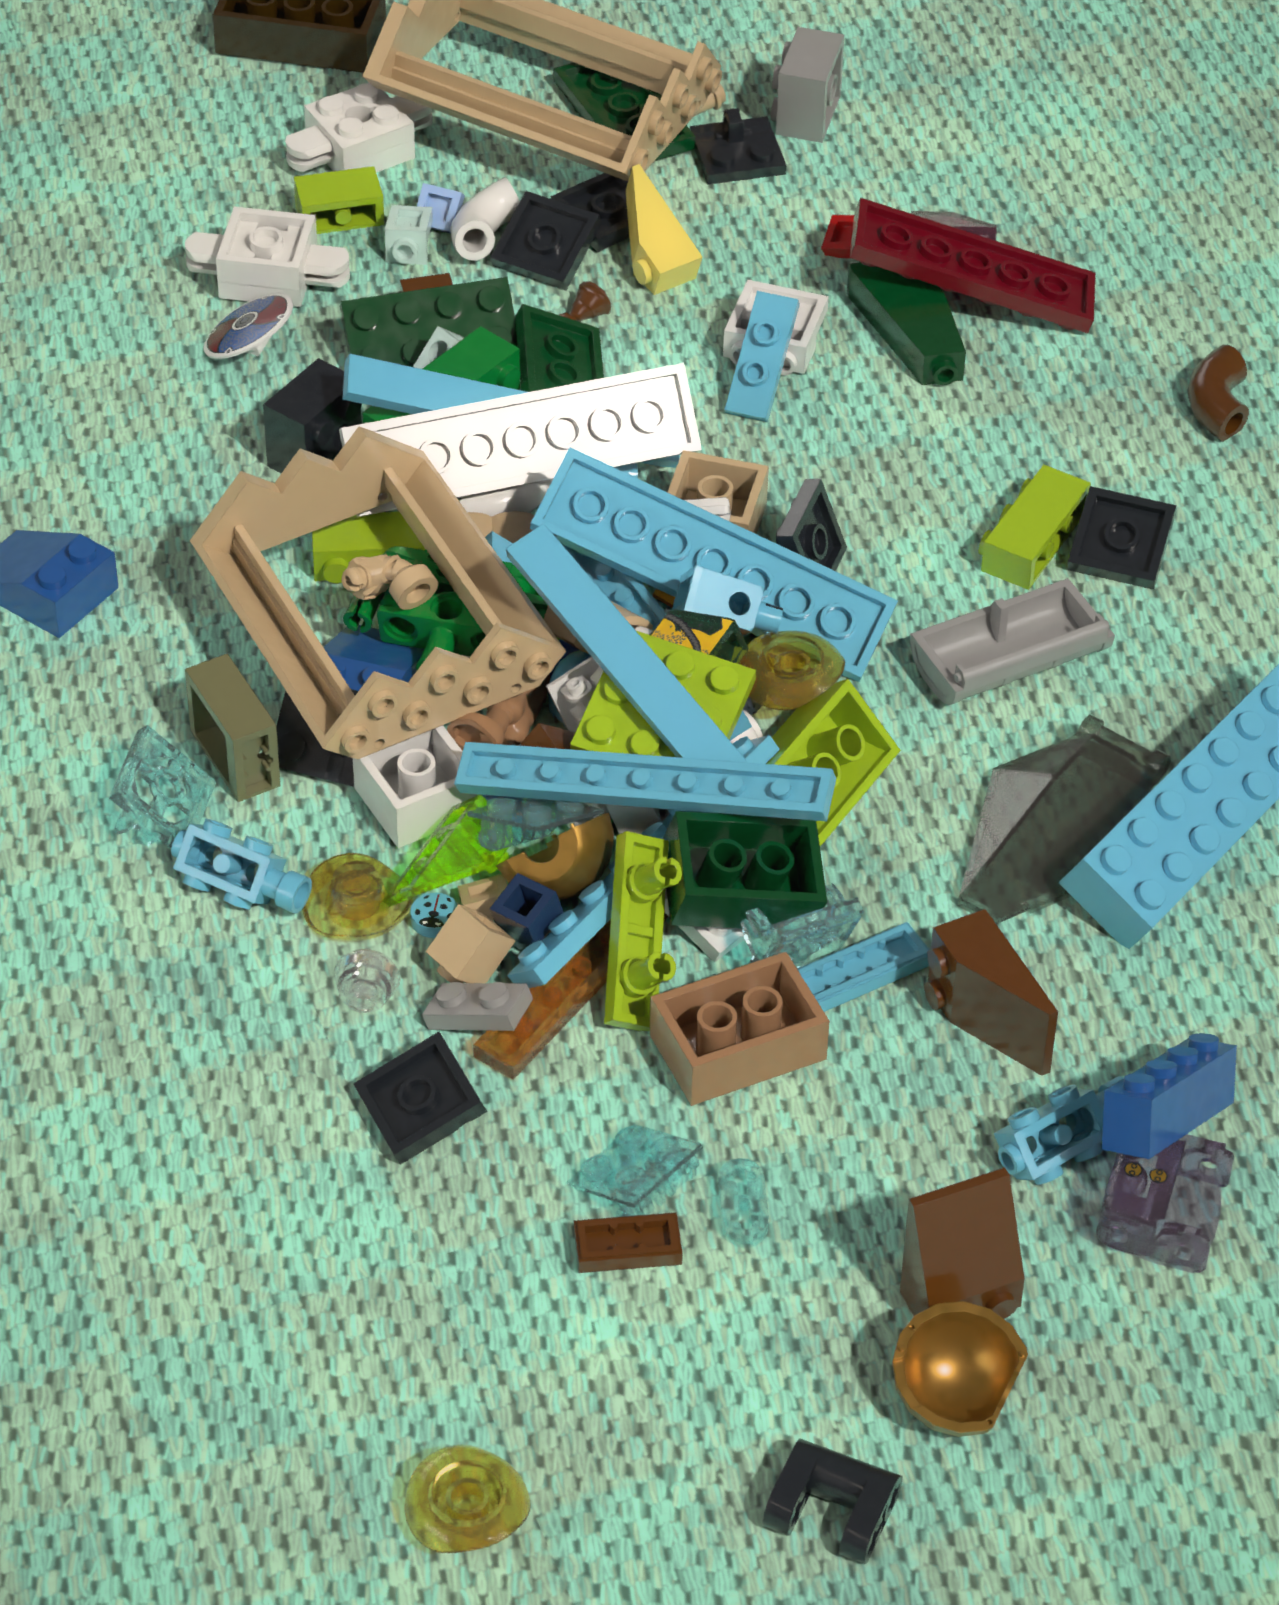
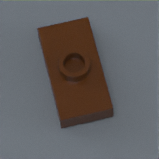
M677 1212L574 1220V1238L579 1273L682 1265L683 1253Z

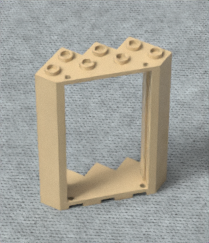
M410 0L408 6L393 1L363 77L377 89L628 181L632 166L640 164L642 169L646 171L704 106L710 92L714 93L718 89L722 78V70H720V63L706 44L702 42H697L692 54L545 0ZM459 21L660 93L662 97L659 101L655 96H648L633 135L630 136L428 62L422 58Z
M358 426L333 461L300 448L275 483L240 471L190 539L193 547L322 748L354 759L363 758L452 722L468 713L477 712L539 687L566 652L424 451ZM392 501L486 637L470 658L435 647L409 682L374 671L358 693L354 695L261 551Z

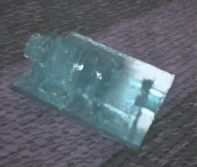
M494 798L487 801L486 807L467 811L469 817L481 819V831L478 835L481 846L491 851H497L512 845L515 846L530 842L531 840L548 837L553 834L557 826L604 814V809L584 805V802L532 798Z
M633 1124L619 1131L615 1136V1140L598 1155L584 1161L581 1169L566 1183L574 1189L617 1202L619 1205V1209L616 1211L617 1217L649 1215L655 1210L653 1202L659 1207L666 1202L665 1195L671 1198L677 1189L696 1176L699 1160L695 1154L703 1147L698 1142Z

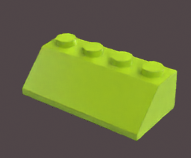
M845 679L811 691L771 737L780 750L766 764L833 769L836 782L827 821H816L821 847L901 750L850 680Z

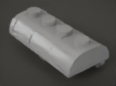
M1069 578L1007 600H1003V598L995 600L990 606L910 634V644L914 662L924 681L944 704L952 705L968 697L996 687L1005 686L1013 681L1058 667L1063 663L1088 654L1108 649L1112 646L1115 635L1109 629V622L1104 620L1100 613H1096Z

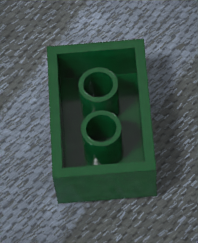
M675 812L663 837L664 840H669L668 859L673 858L677 860L682 868V877L679 883L666 888L671 925L812 931L828 902L816 821L737 814Z

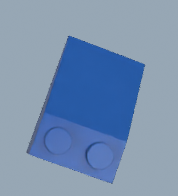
M16 530L0 543V606L57 638H61L119 588L115 552L82 534Z
M361 625L358 626L356 632L345 627L323 647L350 689L356 691L361 689L374 671L409 682L417 671V662L424 651L423 648L383 642L380 638L379 629L371 627L369 631L361 633Z

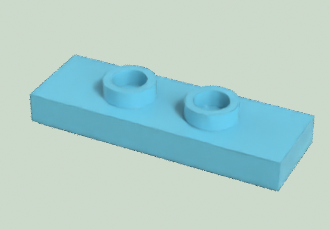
M757 291L725 406L727 414L768 421L800 306L798 299Z
M905 922L800 967L797 970L825 1012L928 967L927 953L930 949L909 923Z

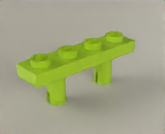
M629 831L617 835L604 1024L636 1031H650L651 996L659 994L660 983L671 980L675 975L676 963L673 957L667 953L662 954L666 888L678 884L682 877V868L679 862L673 858L668 859L669 840Z

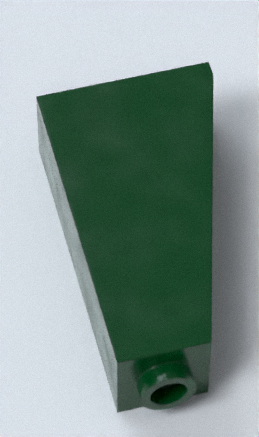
M861 262L849 263L847 295L921 385H949L954 381H963L966 350L943 289L918 279L904 278L899 273L877 266L869 267Z

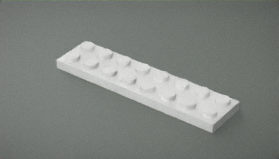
M684 363L339 429L342 447L358 426L424 451L457 498L552 480L569 447L612 467L681 455L683 450L691 452L702 450ZM390 501L359 513L357 517L398 509Z

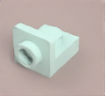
M391 205L385 227L386 262L427 265V242L433 222L432 207Z

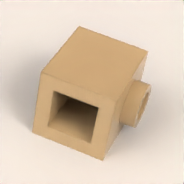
M458 904L426 950V953L440 964L437 972L449 982L487 983L515 943V940L484 913Z

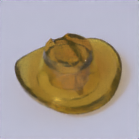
M798 630L777 631L776 634L766 633L753 639L744 648L746 652L739 660V665L756 670V680L749 696L760 705L775 710L796 709L809 703L833 686L845 668V659L834 645L821 636Z
M346 853L331 857L314 869L309 877L312 880L311 893L302 911L310 928L321 936L343 941H365L380 937L398 926L409 914L413 904V897L405 881L382 862L365 854Z
M471 1445L444 1447L424 1458L414 1470L405 1496V1516L409 1529L422 1545L439 1553L467 1552L499 1543L513 1534L525 1522L531 1507L529 1492L520 1474L501 1457Z

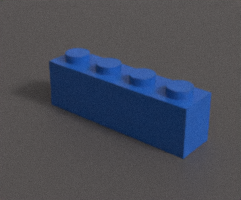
M1192 1034L1185 1041L1169 1048L1161 1056L1148 1061L1140 1069L1132 1074L1125 1075L1124 1079L1104 1090L1102 1150L1150 1159L1233 1104L1237 1045L1221 1043L1219 1038L1212 1034Z

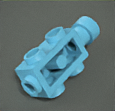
M205 819L203 825L189 824L187 831L181 830L175 837L171 854L177 859L173 869L185 874L183 883L190 887L210 892L212 886L226 891L223 898L224 901L244 909H251L252 903L268 904L271 899H274L278 907L296 914L303 909L308 901L312 889V880L292 870L287 873L283 872L287 859L271 853L273 845L251 836H246L245 841L230 835L232 827L211 819ZM219 847L222 854L217 855L213 859V853ZM257 865H259L254 878V869Z
M1118 1076L1101 1085L1097 1094H1095L1094 1089H1077L1076 1085H1068L1048 1095L1050 1102L1038 1109L1036 1107H1029L1012 1114L1008 1118L1010 1124L993 1133L999 1145L998 1156L1002 1166L1016 1179L1034 1180L1035 1184L1038 1185L1060 1177L1063 1174L1061 1164L1074 1158L1075 1162H1081L1099 1155L1103 1151L1100 1142H1102L1104 1090L1124 1078ZM1065 1117L1066 1125L1059 1124V1120Z

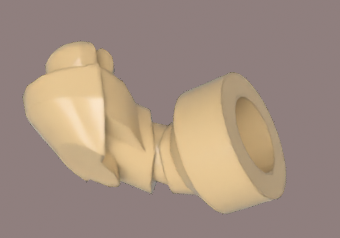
M384 554L370 558L364 556L353 558L342 575L344 588L352 592L356 598L362 600L373 599L389 588V593L404 610L413 609L425 603L433 596L438 587L437 579L426 565H413L401 559L398 555L387 556Z

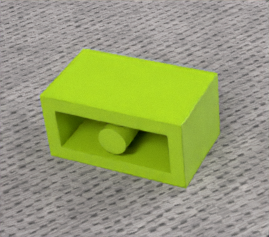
M374 166L294 177L297 213L316 215L317 234L385 225L383 193Z

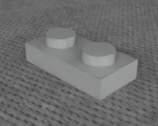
M442 983L422 1016L429 1030L514 1031L532 1002L533 997L527 983Z

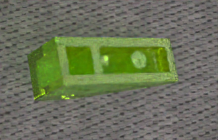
M481 794L452 806L388 892L383 902L388 907H392L485 870L487 873L496 871L498 869L496 865L509 858L507 849L518 834Z

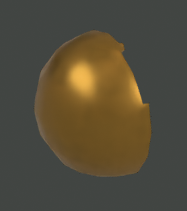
M605 813L576 827L573 822L569 824L570 830L559 835H552L553 840L546 843V849L529 857L524 851L501 862L496 867L508 883L519 873L556 891L559 900L577 897L588 886L599 881L610 862L614 832L609 813Z
M965 1301L938 1303L916 1314L899 1334L892 1360L895 1387L909 1413L931 1430L956 1437L985 1434L994 1427L1028 1356L1027 1348L1014 1327L993 1310Z

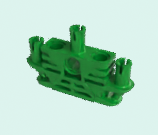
M394 546L386 550L382 555H398L401 559L413 565H426L438 581L436 592L425 603L409 610L401 609L389 593V588L377 597L368 600L358 599L353 595L350 605L343 616L344 624L356 632L361 619H363L360 632H367L370 630L377 612L380 638L383 642L424 649L421 658L417 662V670L435 647L459 655L471 656L486 635L440 571L437 564L433 561L429 552L426 549L421 550L403 546ZM502 561L544 619L548 604L513 563Z

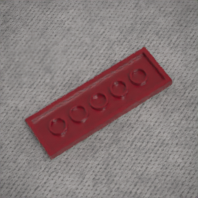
M860 197L854 215L850 258L858 260L869 267L877 266L899 273L907 279H918L937 285L948 292H959L978 298L981 302L989 305H1000L1018 311L1027 317L1041 318L1056 323L1064 329L1089 332L1094 322L1096 272Z

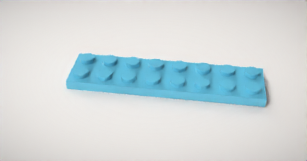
M569 447L530 524V529L534 530L544 523L561 544L673 597L676 596L681 575L694 566H700L764 588L761 601L782 607L783 615L776 634L753 628L752 634L841 676L860 682L898 602L896 599ZM729 600L730 610L738 615L736 604Z

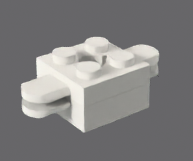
M369 82L332 96H326L321 100L304 105L305 129L286 136L287 163L294 170L301 172L327 164L332 171L374 166L376 172L412 160L415 158L414 131L432 125V109L399 96L390 98L385 91L373 87Z
M234 206L224 235L194 232L185 241L187 268L191 272L217 275L219 298L251 301L264 295L282 293L291 298L293 306L301 307L308 285L340 288L350 279L348 251L342 247L317 245L316 215Z

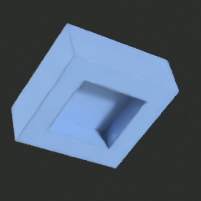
M423 183L417 206L432 207L433 222L431 229L451 234V223L462 207L465 195L462 192Z

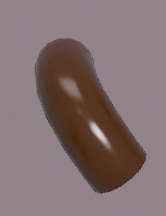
M1221 345L1195 366L1187 390L1194 416L1221 442L1240 432L1249 416L1248 407L1237 400L1231 393V390L1236 385L1246 379L1247 366L1240 352L1230 345Z

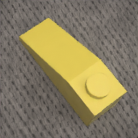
M640 164L632 166L625 192L633 273L640 284L645 285L653 295L696 279L702 255Z

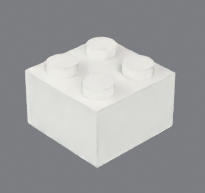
M443 725L363 758H353L354 788L397 848L482 814L481 794L460 793L454 784L463 751Z

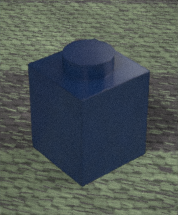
M519 873L514 876L489 908L494 922L515 940L513 946L522 951L530 944L543 940L551 932L548 928L550 923L564 913L556 891Z

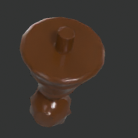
M585 281L579 285L570 314L566 312L559 315L581 322L582 320L600 315L610 314L611 303L601 287L593 282Z

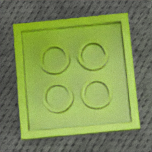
M636 631L730 740L755 683L756 670ZM603 671L570 743L571 750L676 757Z

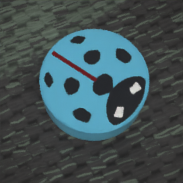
M443 893L424 894L418 897L411 906V925L418 934L428 938H435L458 904L452 897Z

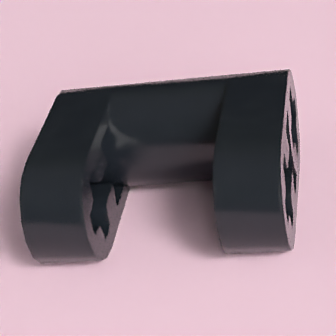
M799 1438L770 1494L763 1516V1526L790 1536L810 1494L853 1509L842 1535L839 1554L867 1564L898 1499L902 1485V1475Z

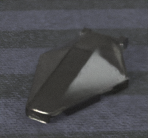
M1089 714L1072 737L993 768L962 882L958 906L971 914L986 909L998 926L1000 922L1026 911L1032 914L1071 897L1058 882L1151 791L1168 770L1171 756L1159 749L1153 752L1105 727L1102 719Z

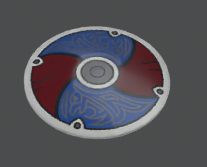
M274 293L255 298L234 309L221 319L209 334L203 345L205 354L213 359L230 358L242 353L259 356L272 335L290 317L293 310V301L286 294Z

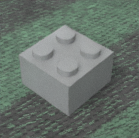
M797 27L792 42H785L782 53V65H776L772 79V88L778 89V97L774 98L771 109V121L776 122V135L823 143L841 97L844 34Z

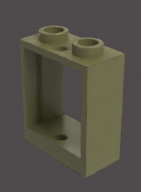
M228 653L186 668L185 678L190 730L237 802L280 787L276 724Z

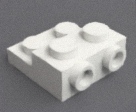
M747 280L724 329L723 357L730 358L737 365L757 291L799 300L800 306L781 375H789L792 372L805 374L816 349V337L828 310L829 296Z

